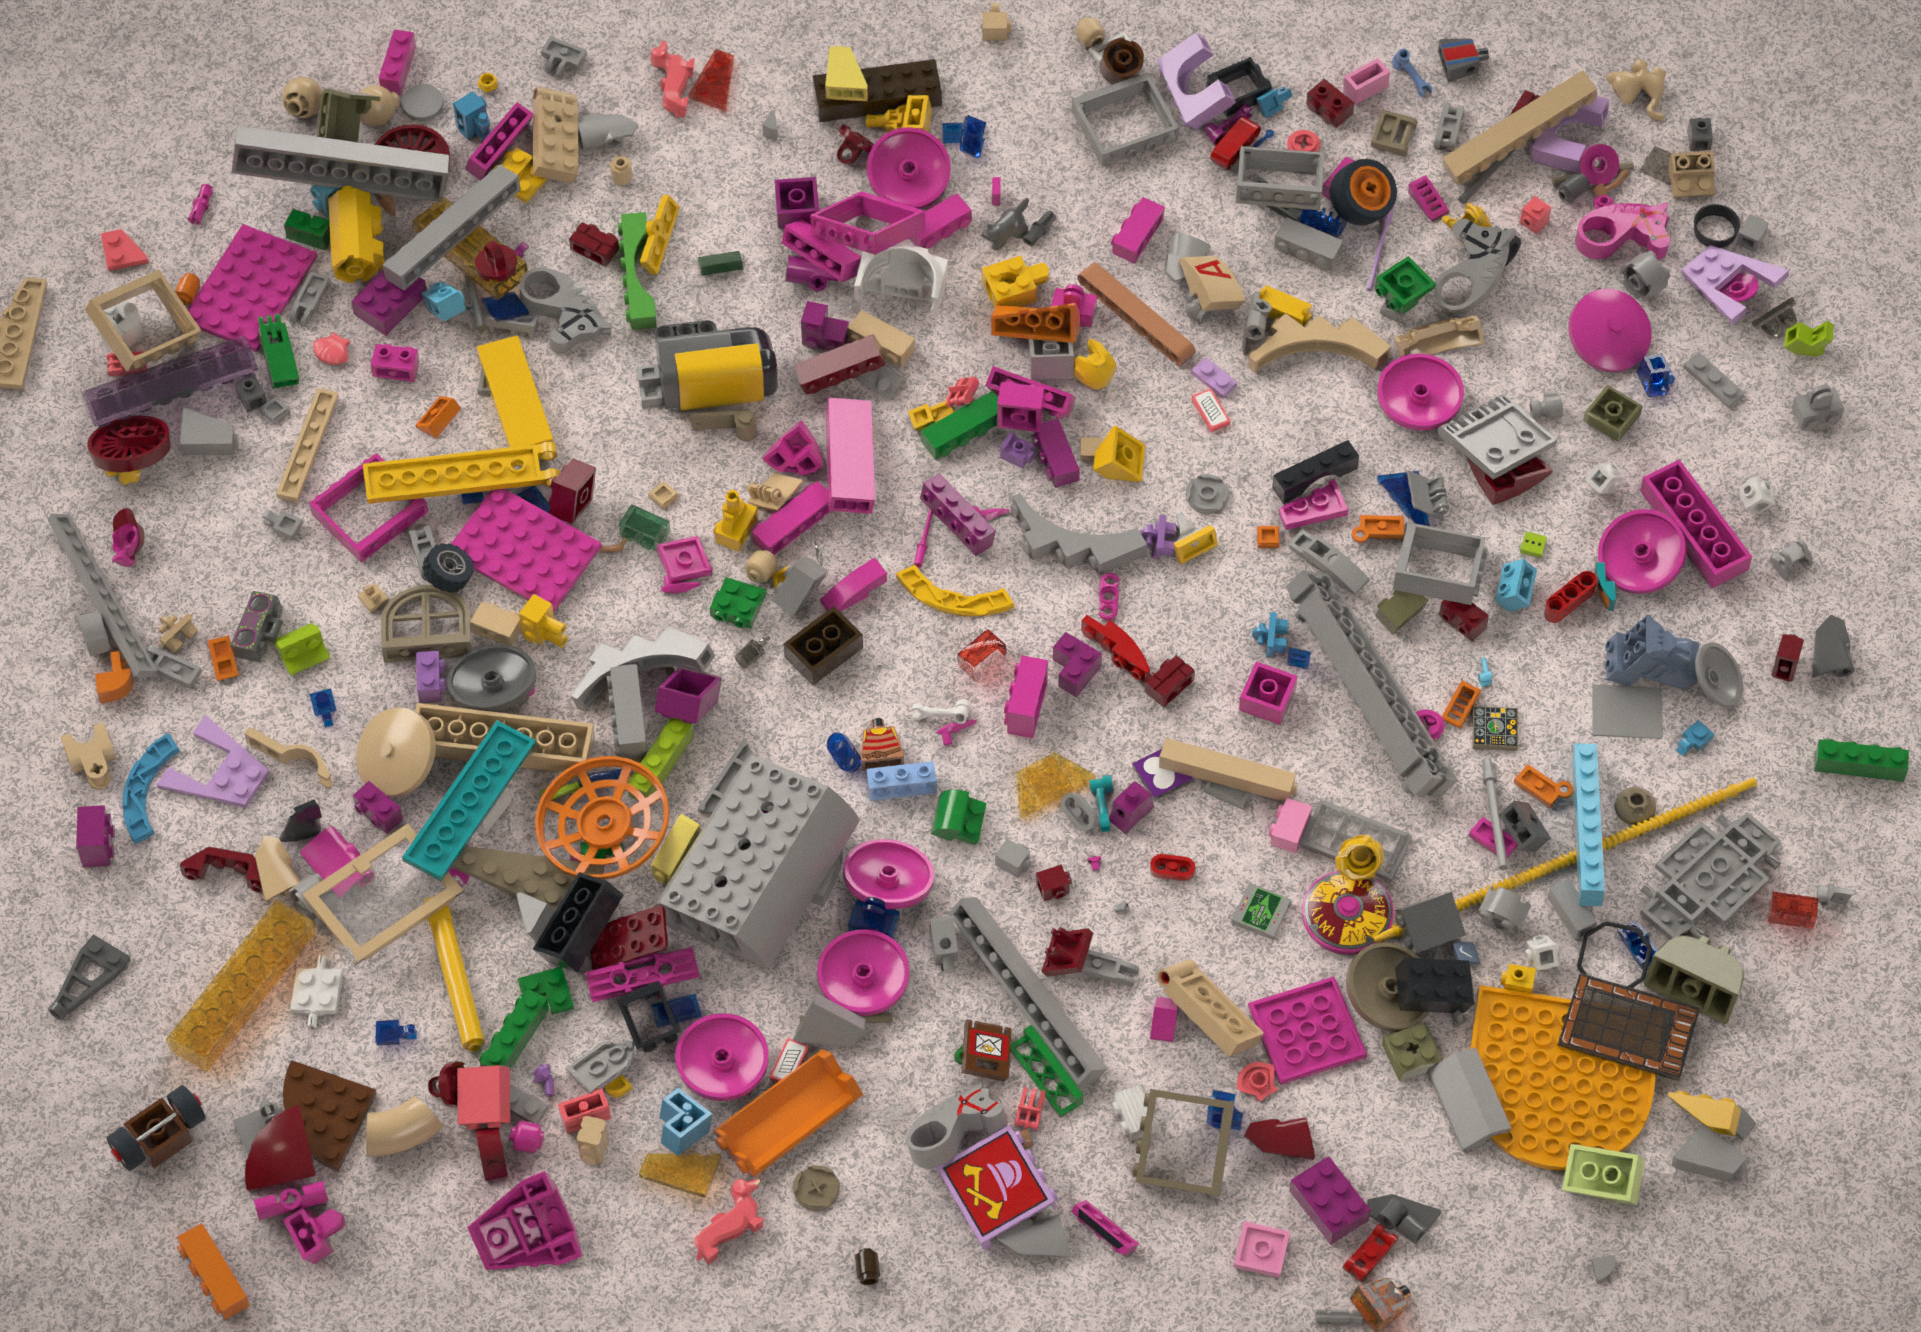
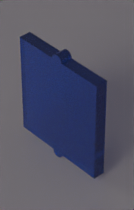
M514 291L482 299L483 305L496 322L508 319L514 320L517 317L529 315V310Z

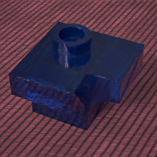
M1663 353L1644 356L1636 371L1648 397L1668 394L1670 390L1669 384L1675 381V377Z
M1213 1089L1211 1098L1235 1102L1236 1094ZM1234 1104L1231 1129L1241 1131L1243 1113L1239 1112ZM1208 1105L1206 1123L1214 1128L1221 1129L1224 1108Z

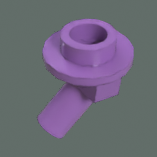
M541 1064L533 1073L535 1076L533 1081L535 1083H545V1096L552 1097L555 1095L554 1080L551 1076L550 1064L545 1066Z

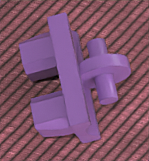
M1159 515V521L1155 523L1154 529L1152 524H1148L1147 528L1140 531L1147 546H1151L1153 542L1152 559H1158L1160 554L1171 556L1174 551V542L1164 540V536L1173 538L1176 532V524L1167 522L1166 515Z

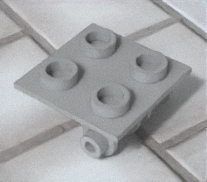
M1408 470V485L1410 487L1413 508L1444 520V515L1449 510L1446 488H1444V478L1441 474H1434L1433 478L1429 480Z
M262 1101L259 1110L233 1120L248 1155L251 1144L258 1132L274 1116L281 1112L277 1102Z

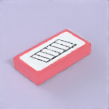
M1211 388L1192 396V402L1210 432L1230 425V419Z
M787 1038L769 1079L777 1083L802 1065L809 1051V1046Z

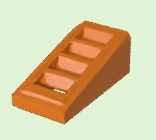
M1461 680L1442 715L1443 720L1461 729L1473 706L1478 701L1481 689ZM1464 692V693H1467V694H1469V695H1471V696H1473V697H1472L1471 699H1469V698H1467V697L1461 695V693ZM1460 699V700L1465 701V702H1467V703H1469V704H1468V706H1465V705H1463V704L1457 702V700ZM1456 706L1464 710V713L1453 709V707ZM1449 713H1452L1460 717L1461 719L1457 721L1449 717L1448 715Z

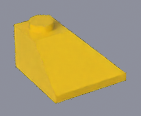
M1114 426L1095 451L1093 470L1106 479L1141 482L1146 445L1118 426Z

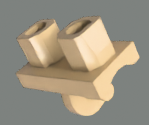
M187 613L179 622L174 624L178 620L176 615L170 618L162 616L160 618L162 626L158 631L161 634L166 630L168 632L160 638L158 646L161 649L166 647L175 654L183 646V643L176 637L180 632L188 640L198 632L196 626L191 622L193 617Z

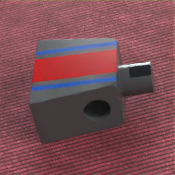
M1471 38L1439 40L1438 54L1447 82L1478 73L1480 61L1489 60L1488 49H1476Z

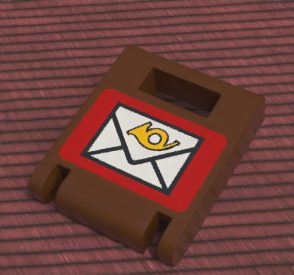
M967 1019L964 1024L961 1073L1005 1082L1009 1078L1011 1028L1005 1027L1003 1031V1026L975 1021L974 1027H972V1020ZM977 1060L997 1064L993 1070L976 1067Z

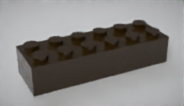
M936 59L860 69L867 83L868 101L826 99L825 85L827 73L812 75L819 123L885 114L888 110H895L899 106L906 105L908 96L928 95L931 107L942 106V89Z

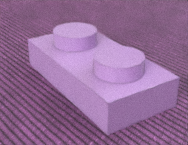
M1207 357L1191 370V374L1209 389L1211 388L1222 399L1237 387V381Z

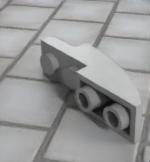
M1302 529L1288 543L1289 549L1320 568L1322 573H1329L1335 583L1355 596L1370 581L1369 577L1349 558L1318 535L1314 537Z

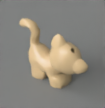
M1636 59L1631 69L1632 72L1614 71L1607 74V81L1612 84L1614 93L1621 98L1625 105L1631 104L1642 89L1652 99L1646 107L1648 116L1657 121L1664 119V114L1657 113L1654 110L1659 105L1660 99L1664 94V79L1666 76L1664 69L1654 67L1650 73L1647 70L1648 63L1644 60Z

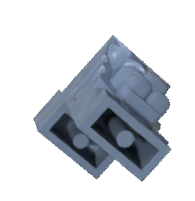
M1647 614L1626 634L1617 632L1607 640L1605 644L1607 658L1604 667L1606 680L1631 686L1642 677L1689 690L1698 682L1695 673V659L1699 650V642L1688 638H1677L1674 632L1664 630L1661 624L1656 622L1651 615Z

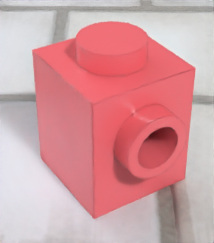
M1534 196L1522 208L1520 223L1537 234L1549 222L1552 207Z

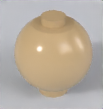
M297 77L285 85L282 92V103L286 111L292 116L309 118L320 110L321 94L323 91L320 85L313 79Z
M371 85L360 91V93L380 97V101H372L371 109L366 114H361L360 121L368 126L379 127L385 125L393 118L395 109L400 106V100L396 92H390L385 87Z

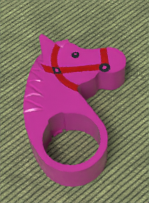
M1665 202L1656 206L1639 203H1618L1597 208L1589 212L1579 222L1575 245L1579 252L1588 258L1605 259L1613 255L1631 239L1641 247H1645L1647 252H1654L1657 260L1662 259L1666 256L1670 243V238L1665 230L1669 220V216L1666 214L1669 203ZM1604 230L1606 234L1610 235L1612 240L1605 243L1593 242L1584 235V232Z

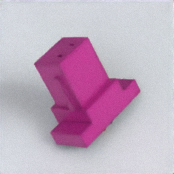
M1101 856L1087 858V862H1091L1093 871L1100 869L1099 861Z

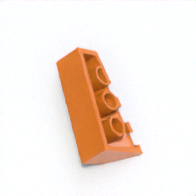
M1076 303L1042 308L996 305L991 315V335L1075 343L1080 333V311Z

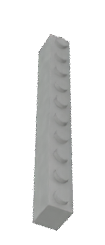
M961 898L948 915L953 916L954 923L1077 1086L1094 1084L1107 1070L1106 1066L978 898Z

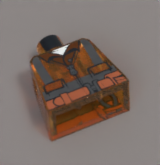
M1384 1278L1357 1286L1350 1300L1374 1332H1380L1402 1315L1408 1305L1406 1299L1410 1297V1290L1406 1285L1396 1287L1391 1279Z

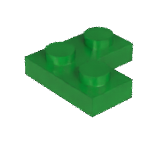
M562 967L517 978L522 995L528 988L547 997L552 1015L574 1009Z

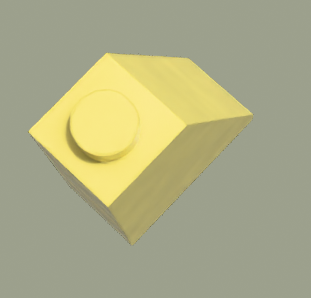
M830 46L825 85L826 99L868 101L867 83L851 47Z
M680 814L651 864L652 875L660 883L666 882L668 884L701 832L700 824L683 814Z

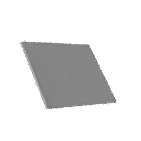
M1592 685L1593 735L1662 739V688Z

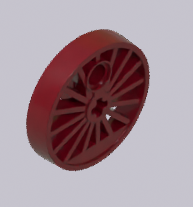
M416 124L398 126L385 132L374 144L449 155V172L450 151L448 144L441 134L429 127ZM408 136V145L404 144L401 137ZM412 136H419L415 146H413ZM425 138H429V140L422 146ZM396 139L399 146H395L391 142Z
M135 415L118 418L100 426L90 435L87 447L92 462L98 468L109 472H132L147 468L163 459L170 450L171 439L169 428L164 421L152 416Z

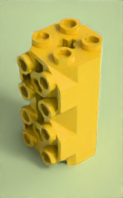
M344 186L328 199L332 270L334 271L335 279L349 284L355 283V279H361V282L369 281L378 270H382L385 263L383 258L384 242L375 238L376 235L379 236L383 229L381 224L382 208L373 204L370 193L353 188L352 186Z

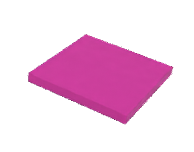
M1334 976L1248 1003L1254 1023L1264 1032L1261 1040L1270 1062L1274 1066L1280 1085L1367 1058L1366 1050Z

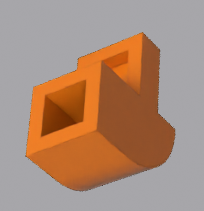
M120 651L111 652L113 671L95 674L100 703L120 700L133 687L134 678L131 668L128 669L126 659L121 658Z

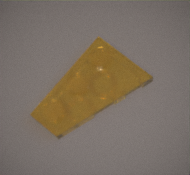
M647 1153L639 1172V1178L706 1198L722 1157L721 1154H713V1156H700V1154L677 1156L675 1154Z

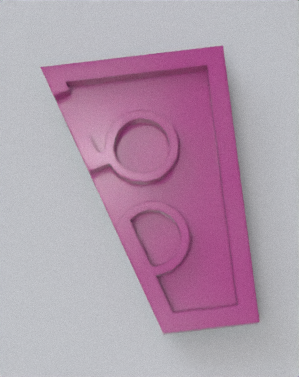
M1335 478L1330 480L1327 486L1312 490V494L1305 498L1299 497L1279 508V516L1285 530L1348 515L1347 506Z

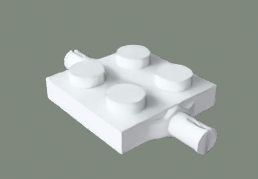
M318 955L316 968L296 969L290 1010L292 1013L309 1016L307 1024L309 1029H312V1027L313 1029L317 1028L318 1016L326 1014L337 1015L343 972L342 969L325 968L327 956L322 955V957Z

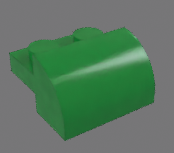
M946 790L942 792L938 798L931 835L948 841H952L955 838L976 845L979 842L987 803L969 797V792L963 790Z

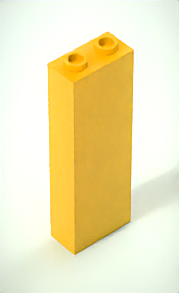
M518 335L477 346L478 358L508 447L536 445L544 442L554 443Z

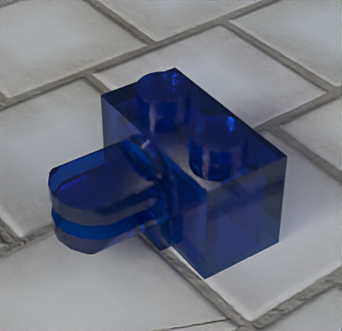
M867 897L865 902L856 900L848 922V932L863 929L874 930L894 939L900 923V911L886 909L885 902L876 897Z

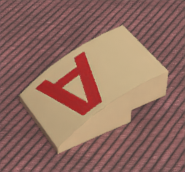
M1217 256L1181 257L1179 259L1191 295L1198 296L1202 311L1238 309L1246 301L1235 276Z

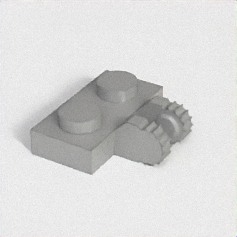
M550 36L541 50V56L548 58L544 72L550 73L556 62L560 63L555 73L556 77L561 78L567 66L578 70L587 56V50Z

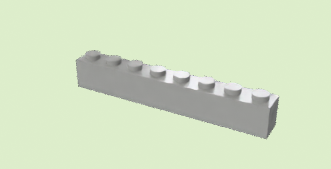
M501 164L494 170H491L486 177L476 183L465 195H462L458 201L447 208L437 219L433 220L394 256L387 259L383 264L385 278L402 290L407 289L521 190L518 175Z

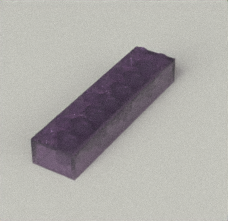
M244 336L81 391L80 393L94 427H103L109 425L112 420L118 418L119 420L127 419L135 412L143 413L151 410L153 406L170 404L173 399L179 397L188 398L193 395V392L199 390L208 391L213 388V385L219 383L228 384L234 378L240 376H251L254 374V371L258 370V366L250 344Z

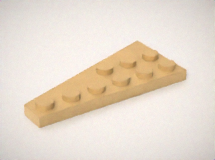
M25 277L14 294L13 301L2 313V318L0 319V388L24 389L48 285L47 279Z

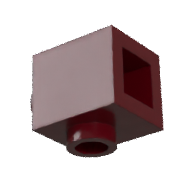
M1062 864L1036 872V884L1043 901L1053 898L1061 899L1069 893L1072 879L1069 872L1064 871Z

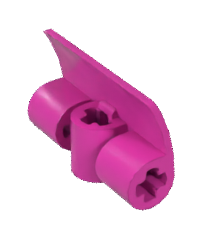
M333 826L319 833L300 851L301 856L323 880L360 856L357 848L351 842L348 843ZM368 870L363 875H360L357 871L330 890L340 900L356 884L359 888H362L372 882L375 874Z
M320 1181L302 1186L303 1196L296 1189H286L281 1193L280 1202L278 1203L275 1194L254 1199L259 1221L297 1211L302 1207L308 1208L329 1202L324 1182ZM289 1195H293L294 1198L297 1197V1200L293 1203L285 1204Z

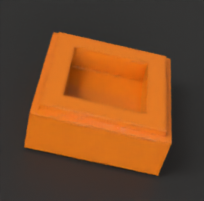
M1257 526V548H1279V526Z

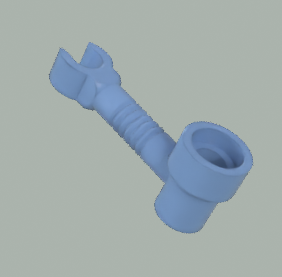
M1400 49L1393 57L1392 66L1396 70L1405 69L1416 84L1418 95L1423 98L1425 93L1422 89H1427L1431 93L1432 86L1426 83L1425 80H1422L1409 60V51L1407 49Z

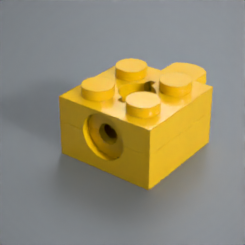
M1021 255L981 268V282L994 309L996 305L1021 307L1036 302V286L1049 281V267L1041 262L1026 267Z

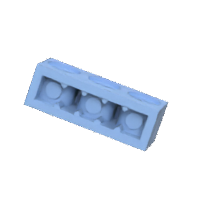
M934 761L867 769L870 801L937 793Z

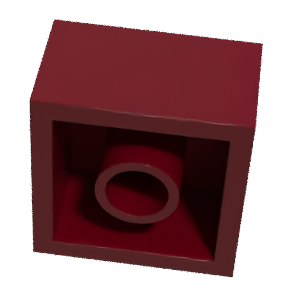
M574 458L568 465H564L561 473L557 477L555 476L550 484L552 494L548 501V505H550L549 514L573 524L593 499L596 467Z

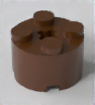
M1117 38L1109 42L1100 61V71L1105 80L1113 85L1139 76L1144 63L1142 48L1136 42L1125 40V38Z

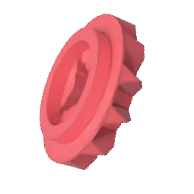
M1298 130L1289 136L1287 148L1288 150L1318 152L1320 149V139L1311 131ZM1306 140V146L1304 149H1302V142Z

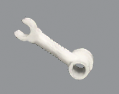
M966 699L958 700L953 709L928 708L920 703H916L913 705L912 710H918L921 713H914L912 718L914 720H921L927 717L953 718L956 723L963 724L971 715L973 706Z

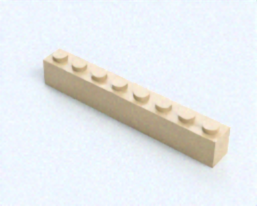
M1584 70L1580 71L1442 158L1443 167L1456 184L1469 181L1478 171H1485L1494 161L1504 159L1510 151L1520 149L1525 145L1526 141L1531 138H1538L1544 130L1557 126L1566 116L1571 117L1582 106L1592 104L1597 98V88Z

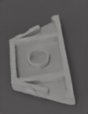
M744 739L699 805L698 812L712 814L745 760L751 755L756 756Z

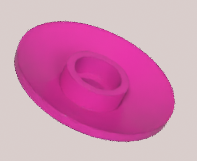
M1606 144L1590 146L1581 156L1579 164L1580 173L1584 174L1592 185L1597 186L1601 183L1603 185L1609 183L1616 176L1619 169V157L1616 151ZM1598 160V166L1594 167L1595 161Z
M1739 273L1723 286L1719 292L1738 303L1744 302L1758 292L1759 283L1754 276L1747 273Z

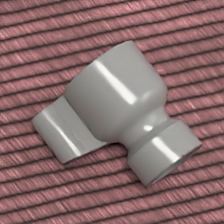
M1557 391L1544 393L1542 402L1538 400L1530 401L1532 418L1541 417L1543 414L1548 418L1563 416L1562 399Z

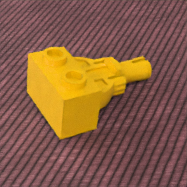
M908 96L906 105L899 106L895 110H888L884 115H867L866 127H885L886 133L904 127L918 128L929 132L933 112L929 96Z
M729 490L727 495H725L726 501L722 506V511H724L721 522L716 523L713 534H715L716 543L740 552L758 519V508L743 502L736 490Z

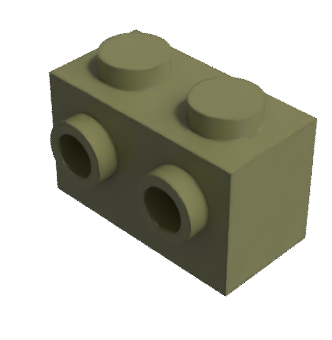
M1394 590V596L1389 600L1387 598L1383 599L1377 605L1379 609L1375 616L1392 634H1395L1425 608L1428 602L1425 596Z

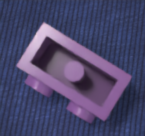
M439 651L416 652L419 703L442 702V692H445V679L441 678V673L445 672L444 659H440Z

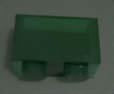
M631 504L619 522V532L628 541L633 540L640 543L647 550L653 549L657 551V544L664 543L671 532L670 521Z

